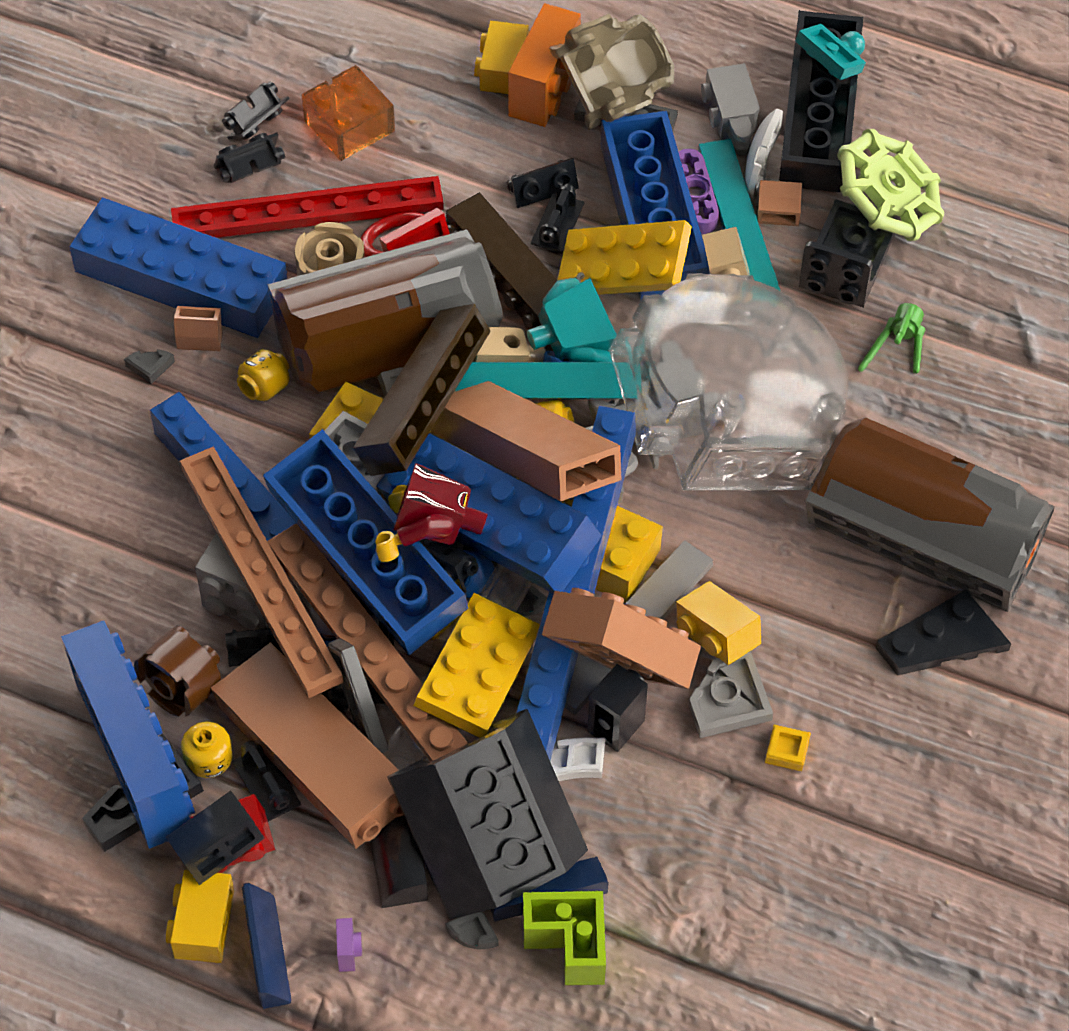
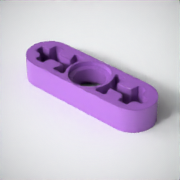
M683 149L678 153L688 189L700 187L705 191L702 195L694 196L690 194L700 232L701 234H708L713 232L718 226L719 209L705 160L699 151ZM686 163H690V166L694 167L692 175H689ZM703 207L704 216L707 219H702L701 215H698L699 208Z

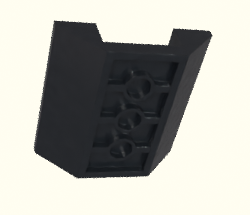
M524 709L491 725L494 730L493 732L432 762L421 759L387 776L449 919L497 908L523 895V892H529L566 873L588 851L528 709Z

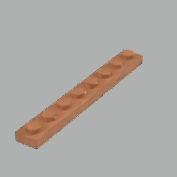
M214 446L180 460L184 475L307 697L311 698L344 683L339 667Z
M294 524L268 540L267 542L282 568L336 639L341 638L354 645L364 676L427 759L432 762L468 744L454 725L413 706L423 686L422 682L329 561L298 524Z

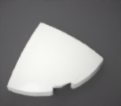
M775 109L762 121L750 146L744 180L751 201L754 200L759 191L760 180L765 179L768 155L781 131L783 110Z

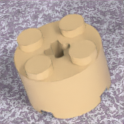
M325 222L315 225V230L306 235L304 232L298 238L295 245L297 276L365 258L364 244L361 238H358L353 233V229L341 223Z

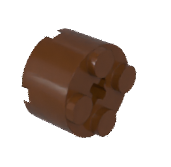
M179 625L167 631L134 662V670L139 683L141 684L146 680L152 688L147 693L150 698L162 709L178 717L184 712L185 717L190 715L213 693L211 687L221 680L217 667L220 657L216 651L208 645L202 647L191 638L186 629Z

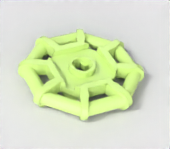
M866 129L859 138L849 145L841 146L838 151L837 157L841 161L843 185L840 188L842 195L850 198L869 221V227L873 230L879 228L904 236L907 241H916L920 238L921 233L933 224H939L943 220L944 211L940 206L938 186L941 179L938 173H933L912 149L913 144L908 140L902 142L878 134L875 129ZM869 149L872 156L868 157L863 151ZM889 152L895 153V156L893 157L887 154ZM855 166L860 169L861 173L857 179L855 173ZM921 187H922L923 190H925V192H924L922 195H921ZM863 192H865V193L867 194V196L872 200V202L878 207L877 209H876V208L873 206V204L868 200V198L863 194ZM916 208L923 214L919 219L914 212ZM899 216L901 221L893 219V217Z

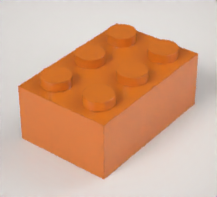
M546 3L543 4L508 72L509 117L546 127L551 115L556 116L561 103V95L563 92H568L571 86V79L561 59H556L551 54L549 47L565 43L567 32L581 25V13Z

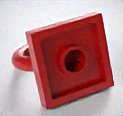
M435 208L426 214L401 212L381 218L364 231L361 240L364 244V255L369 257L450 233L444 212ZM402 226L379 238L383 251L373 247V242L379 235L392 228Z

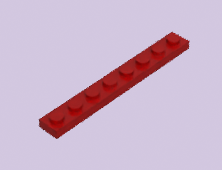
M439 176L176 207L171 208L173 223L219 238L309 227L325 222L341 223L382 218L401 212L423 213L430 212L435 208L444 210V202Z

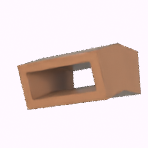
M760 180L757 209L758 223L799 226L802 183Z
M177 306L174 315L177 349L220 351L223 336L220 308Z

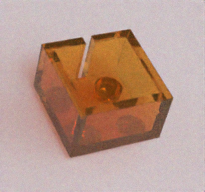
M357 65L332 77V84L329 85L325 81L301 94L304 121L340 161L395 132L394 105Z

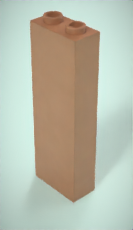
M490 381L455 391L431 429L432 434L559 501L622 480L619 444Z
M271 642L211 687L219 708L250 740L262 746L264 755L355 849L365 841L374 839L384 826L394 818L403 815L387 776L399 770L322 693L308 698L288 660Z

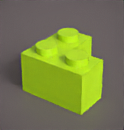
M603 891L523 892L524 949L564 948L565 985H605L606 951Z

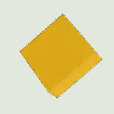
M774 724L765 763L802 772L811 733Z

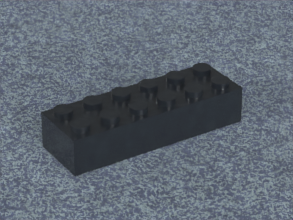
M799 10L795 40L800 30L818 24L825 26L839 39L850 31H855L862 35L864 17ZM796 42L794 44L779 181L802 183V188L842 193L840 190L843 185L841 161L838 159L837 154L841 146L849 145L852 141L858 74L839 80L831 75L828 69L820 62L809 56L806 50Z

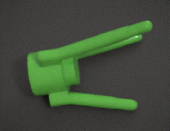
M912 303L899 305L895 317L888 319L886 327L863 358V361L858 366V370L860 372L865 370L893 331L896 335L894 339L895 344H900L902 339L915 338L913 372L919 373L922 338L925 332V328L921 325L924 317L922 309Z

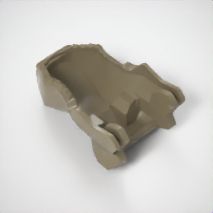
M609 13L569 30L565 36L564 44L549 47L551 54L556 59H561L587 112V115L584 117L588 130L601 124V120L611 122L653 104L654 94L667 89L674 82V64L665 44L654 25L642 15H634L627 21L618 22V19L612 18Z

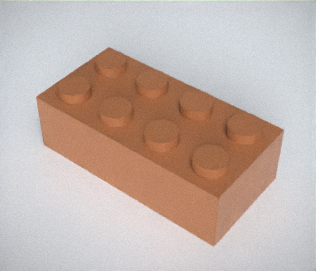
M572 588L571 593L554 591L542 632L543 636L611 670L616 664H619L626 670L636 671L646 682L689 689L701 645L689 640L688 632L667 627L668 622L663 619L645 616V609L630 604H623L624 598L615 594L602 592L599 598L594 597L593 593L579 588Z

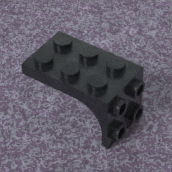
M835 199L817 241H808L804 247L799 287L815 294L826 295L843 303L864 308L895 233L879 228L873 230L869 227V221L855 205Z

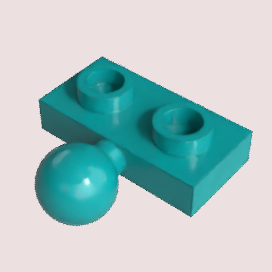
M818 24L800 30L795 40L796 43L806 50L809 56L815 58L828 69L831 75L839 80L862 73L866 64L859 56L865 49V40L858 32H847L839 39L825 26Z

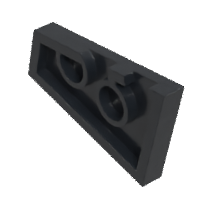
M964 590L877 640L875 648L898 676L938 667L945 661L963 658L964 661L977 658L978 654L996 651V653L1006 652L1010 650L1011 642L970 593Z
M163 734L160 735L164 741L167 740ZM170 744L176 760L173 763L177 769L181 768L189 788L187 792L190 799L204 791L202 784ZM113 785L82 818L85 827L104 852L140 831L121 785Z

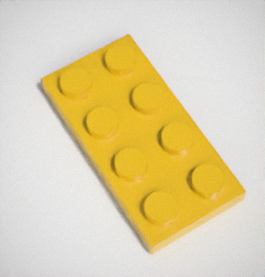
M686 220L570 229L568 230L557 280L574 278L578 273L582 272L585 277L581 282L591 278L598 295L677 290L681 282L692 226Z
M473 593L468 602V609L462 613L418 693L413 706L479 738L487 735L537 638L540 624Z

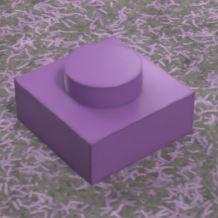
M352 918L336 919L339 972L355 971V957L362 956L361 932H354Z

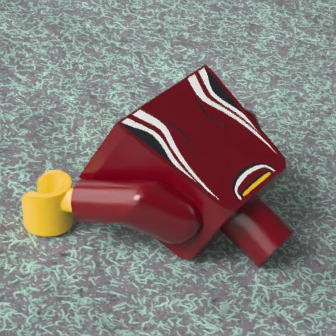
M415 463L407 486H396L388 497L390 508L395 513H398L393 529L397 531V534L394 535L392 532L383 531L377 535L375 542L378 559L381 562L392 561L399 555L397 545L403 544L406 547L422 539H429L448 545L454 544L460 528L481 535L488 514L467 506L471 489L468 486Z

